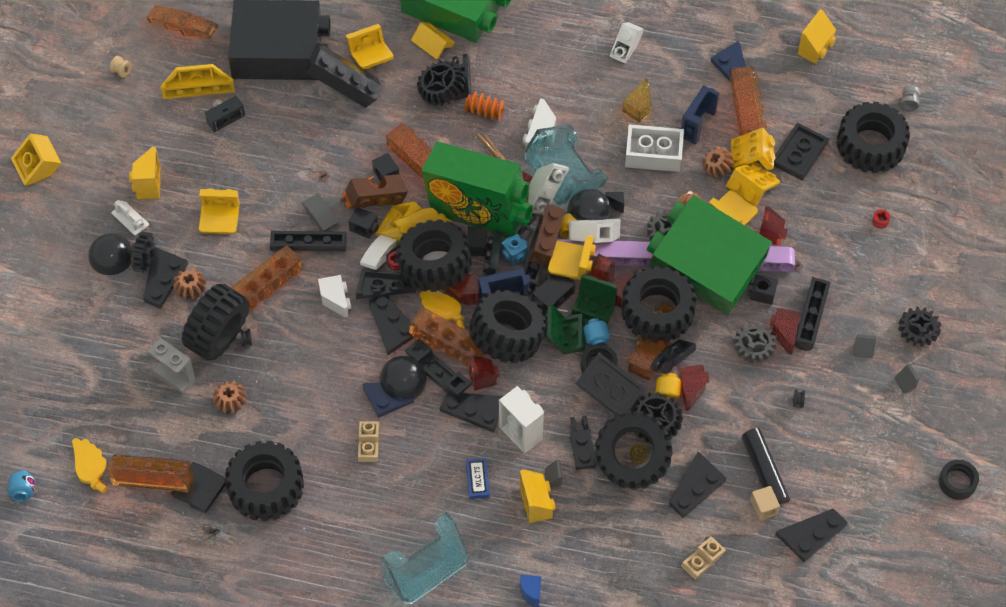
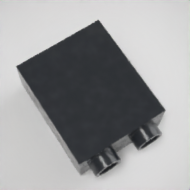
M234 0L228 55L232 78L317 80L305 73L315 44L317 42L321 44V37H330V15H321L320 1ZM321 44L328 48V44Z

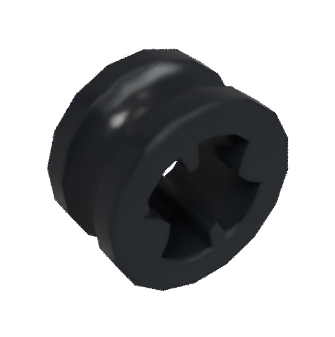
M250 328L247 331L240 329L242 347L246 344L252 346Z
M794 390L793 407L799 405L800 408H803L805 390H802V392Z

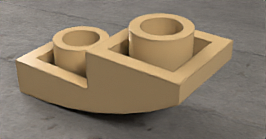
M359 421L358 462H378L379 421Z
M711 536L698 546L696 552L682 562L681 567L696 580L725 553L726 549Z

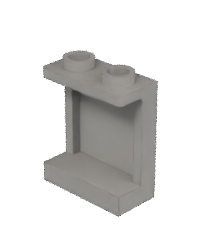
M160 338L148 350L149 354L160 362L153 369L154 374L181 394H184L196 382L191 359L165 340Z

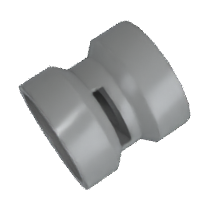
M912 85L904 87L901 107L908 111L917 110L919 108L921 90Z

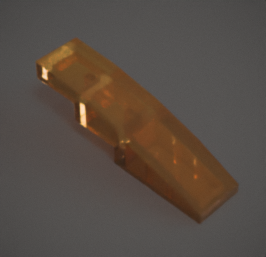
M157 5L153 7L146 17L149 23L163 24L166 29L180 31L183 36L211 39L219 26L217 23L198 15Z

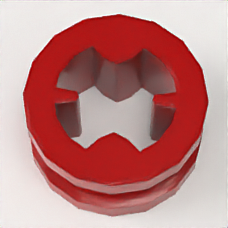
M877 210L872 219L873 225L880 229L887 227L890 221V214L886 210Z
M394 251L388 255V266L390 269L397 271L400 270L399 263H394V259H398L397 253Z

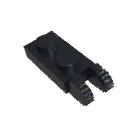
M463 54V64L459 65L457 56L452 57V61L464 73L465 79L464 90L460 91L461 96L457 95L456 100L467 98L469 94L472 95L470 59L468 54Z
M680 339L677 340L652 361L651 369L656 372L661 369L663 374L670 373L673 366L675 367L696 351V344Z
M582 416L583 430L576 431L575 417H570V436L576 470L596 468L587 416Z

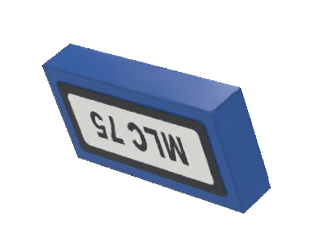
M486 458L466 460L470 499L490 497Z

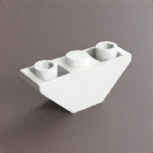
M541 98L539 104L534 106V118L529 120L527 128L529 132L528 134L525 133L522 144L525 145V152L527 153L551 143L556 129V117L545 100Z
M551 163L537 169L529 184L528 203L533 205V213L541 215L547 203H552L569 171L568 167Z
M621 219L569 221L568 240L585 242L587 235L594 237L593 242L595 243L613 242L620 238Z

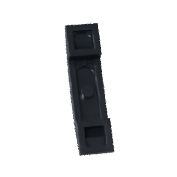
M418 339L405 350L408 356L421 363L426 375L450 394L458 397L472 385V382L459 371L455 373L436 357L432 349L422 340Z

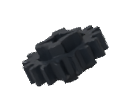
M142 231L139 233V238H136L135 243L131 246L130 260L133 262L132 268L135 272L144 273V271H147L151 261L154 260L156 245L153 243L154 237L152 233Z
M916 306L915 311L909 308L908 312H903L902 318L899 320L898 331H902L901 337H907V343L913 341V346H916L917 343H920L921 347L924 346V343L931 345L932 341L937 340L941 332V322H937L939 317L932 316L934 311L926 312V307L920 310Z

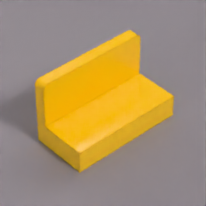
M420 22L411 39L412 42L435 59L440 58L445 48H452L455 44L454 40L430 22Z

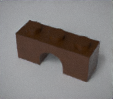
M397 174L383 176L378 188L371 185L367 177L351 179L345 192L353 208H366L403 203L408 190L401 175Z
M547 203L540 217L537 228L539 230L538 235L532 246L528 261L547 267L553 256L565 209Z

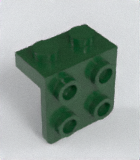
M582 275L578 297L573 305L571 314L582 313L586 319L598 318L608 325L615 309L618 286L593 276Z
M553 304L548 305V312H546L547 329L545 332L547 339L563 355L585 351L583 331L585 316L581 313L564 317Z

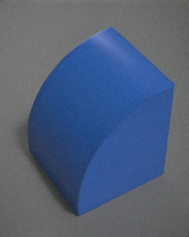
M521 575L520 592L522 597L530 605L539 607L541 576Z

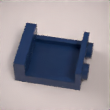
M703 85L683 115L681 129H684L683 139L695 145L700 139L701 117L705 112L713 116L717 112L719 92L715 89Z
M523 268L478 278L479 300L484 295L498 290L500 292L510 290L512 293L518 292L521 296L528 297L530 295V277L528 274L525 275Z

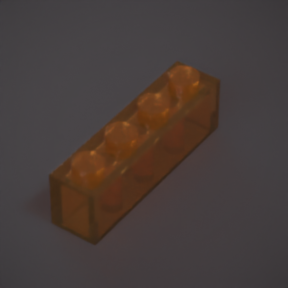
M753 66L732 68L730 81L740 136L762 127L767 131L766 120L763 121L762 117L764 115L763 104L760 105L759 100L761 99V90L757 89L758 74L754 73Z
M401 123L386 135V144L423 179L421 170L432 149L427 146L424 139L415 135L412 128Z
M662 302L659 308L656 307L653 313H668L674 310L675 307ZM639 337L635 345V352H631L627 359L629 364L628 372L649 381L654 372L651 369L652 361L667 348L670 341L663 342V340H658V343L652 342L651 339L646 341Z
M114 454L107 467L111 483L115 486L188 492L194 479L190 461Z

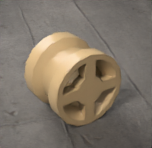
M116 56L111 61L109 70L125 78L131 71L132 63L128 60L124 61L120 56Z

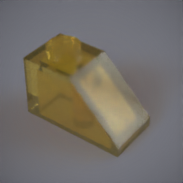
M645 78L623 101L622 112L639 123L644 118H647L652 111L648 79Z

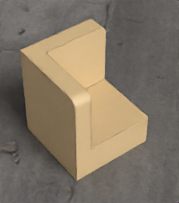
M771 486L752 492L750 502L759 521L778 515L780 505Z

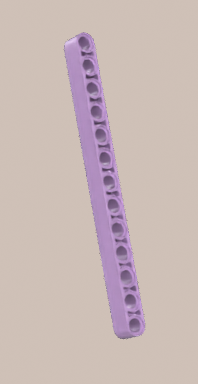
M557 239V241L584 246L585 243L584 241ZM593 242V245H596L594 256H590V260L593 261L592 265L650 267L653 254L646 251L650 242ZM771 246L768 256L758 271L789 272L794 270L795 250L791 247Z

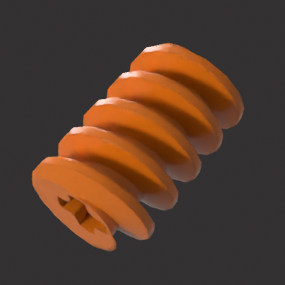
M475 91L473 95H468L464 111H471L472 114L477 113L480 117L484 114L486 119L491 116L492 121L498 118V122H500L505 109L504 100L502 99L498 104L497 97L492 102L490 95L484 99V93L477 97V91Z

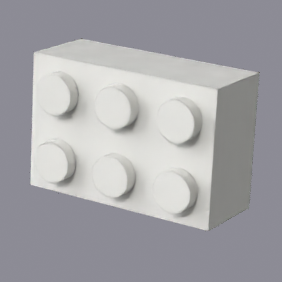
M629 124L625 167L680 172L684 129Z
M516 386L499 400V428L524 454L543 440L544 411L539 404L533 403L525 390L522 391Z

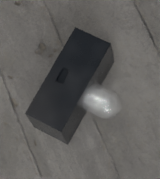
M236 95L224 102L221 99H214L212 102L213 108L205 112L206 122L213 132L245 116L244 105Z

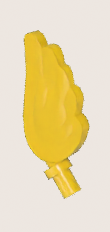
M423 208L408 216L397 219L395 225L400 227L401 233L407 234L409 228L416 227V224L420 222L423 224L427 220H443V222H451V220L442 213L438 214L433 208Z
M427 290V292H420L421 303L424 306L425 312L431 315L432 320L438 322L454 321L458 331L465 330V319L461 315V305L457 300L439 291L431 292V290Z
M78 438L73 439L75 470L78 479L84 484H91L92 489L105 493L108 487L101 483L100 478L106 469L107 461L102 457V451L87 439L82 441Z

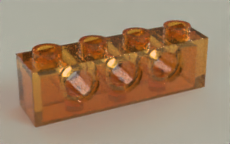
M286 245L231 288L245 296L249 301V310H253L263 299L269 298L276 289L283 287L290 278L297 276L303 269L302 260Z
M421 307L410 324L409 333L414 338L424 340L432 348L444 351L447 356L462 361L467 367L477 369L485 356L481 352L482 349L475 346L470 332L424 307ZM432 328L435 332H430L427 329ZM444 338H451L452 341H446ZM461 347H467L469 350L465 351Z

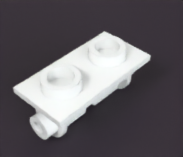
M117 200L114 203L115 210L111 214L134 236L150 225L126 201Z

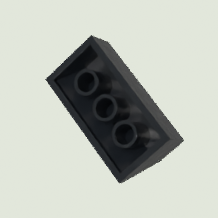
M317 42L315 44L305 73L365 108L377 100L381 88L377 77Z

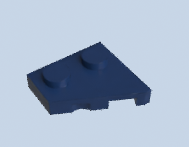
M738 41L711 57V63L733 85L747 77L748 71Z
M380 383L362 384L378 418L414 403L413 398L403 400L404 397L392 398L384 392Z

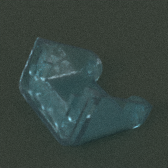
M572 125L537 129L525 149L526 161L534 173L537 169L551 163L569 168L553 199L557 205L568 203L572 196L580 190L602 187L608 179L601 169H595L590 172L574 149L578 141V135Z
M445 512L435 521V530L439 537L408 559L399 551H391L380 558L382 578L405 604L415 603L464 568L468 563L467 550L457 526L448 512Z

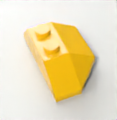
M213 64L176 67L160 86L163 99L235 92L233 78Z

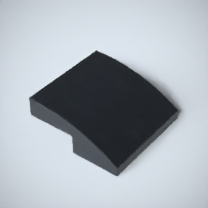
M192 462L170 494L173 498L188 503L191 508L207 513L226 486L225 477L205 466Z

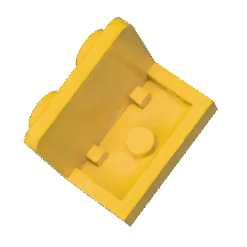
M379 24L346 35L349 53L361 69H370L373 66L387 63L394 59L393 53L384 42L382 29Z
M762 127L733 138L731 140V154L734 166L731 167L735 169L759 160L767 170L773 169L775 160V140L773 136L769 135Z
M752 162L735 168L726 187L756 207L765 191L778 186L780 180L777 179L776 175L762 168L760 163Z
M200 189L199 196L202 205L199 222L200 233L235 234L237 232L240 207L238 191L231 189Z
M729 190L719 201L714 197L709 201L710 205L745 226L758 214V209L733 190Z
M586 235L584 246L556 241L548 272L579 280L582 275L587 274V271L591 272L593 261L590 260V256H594L596 245H593L594 237Z

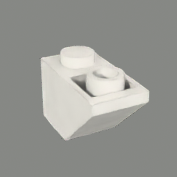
M629 22L622 23L609 57L627 63L638 46L644 29Z
M341 275L318 279L322 304L343 317H349L348 309H351L350 299L345 298V293H348L346 281L342 282Z

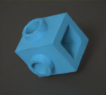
M516 234L504 239L501 243L500 253L503 259L513 268L525 261L529 246L525 239H521Z

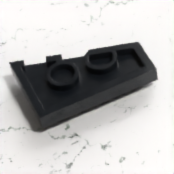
M155 247V257L150 264L143 299L145 303L161 309L174 288V276H178L179 271L184 272L188 266V260Z
M447 392L440 406V412L494 433L499 423V400L503 396L462 393L457 397Z
M698 451L672 496L669 505L684 518L726 482V477Z

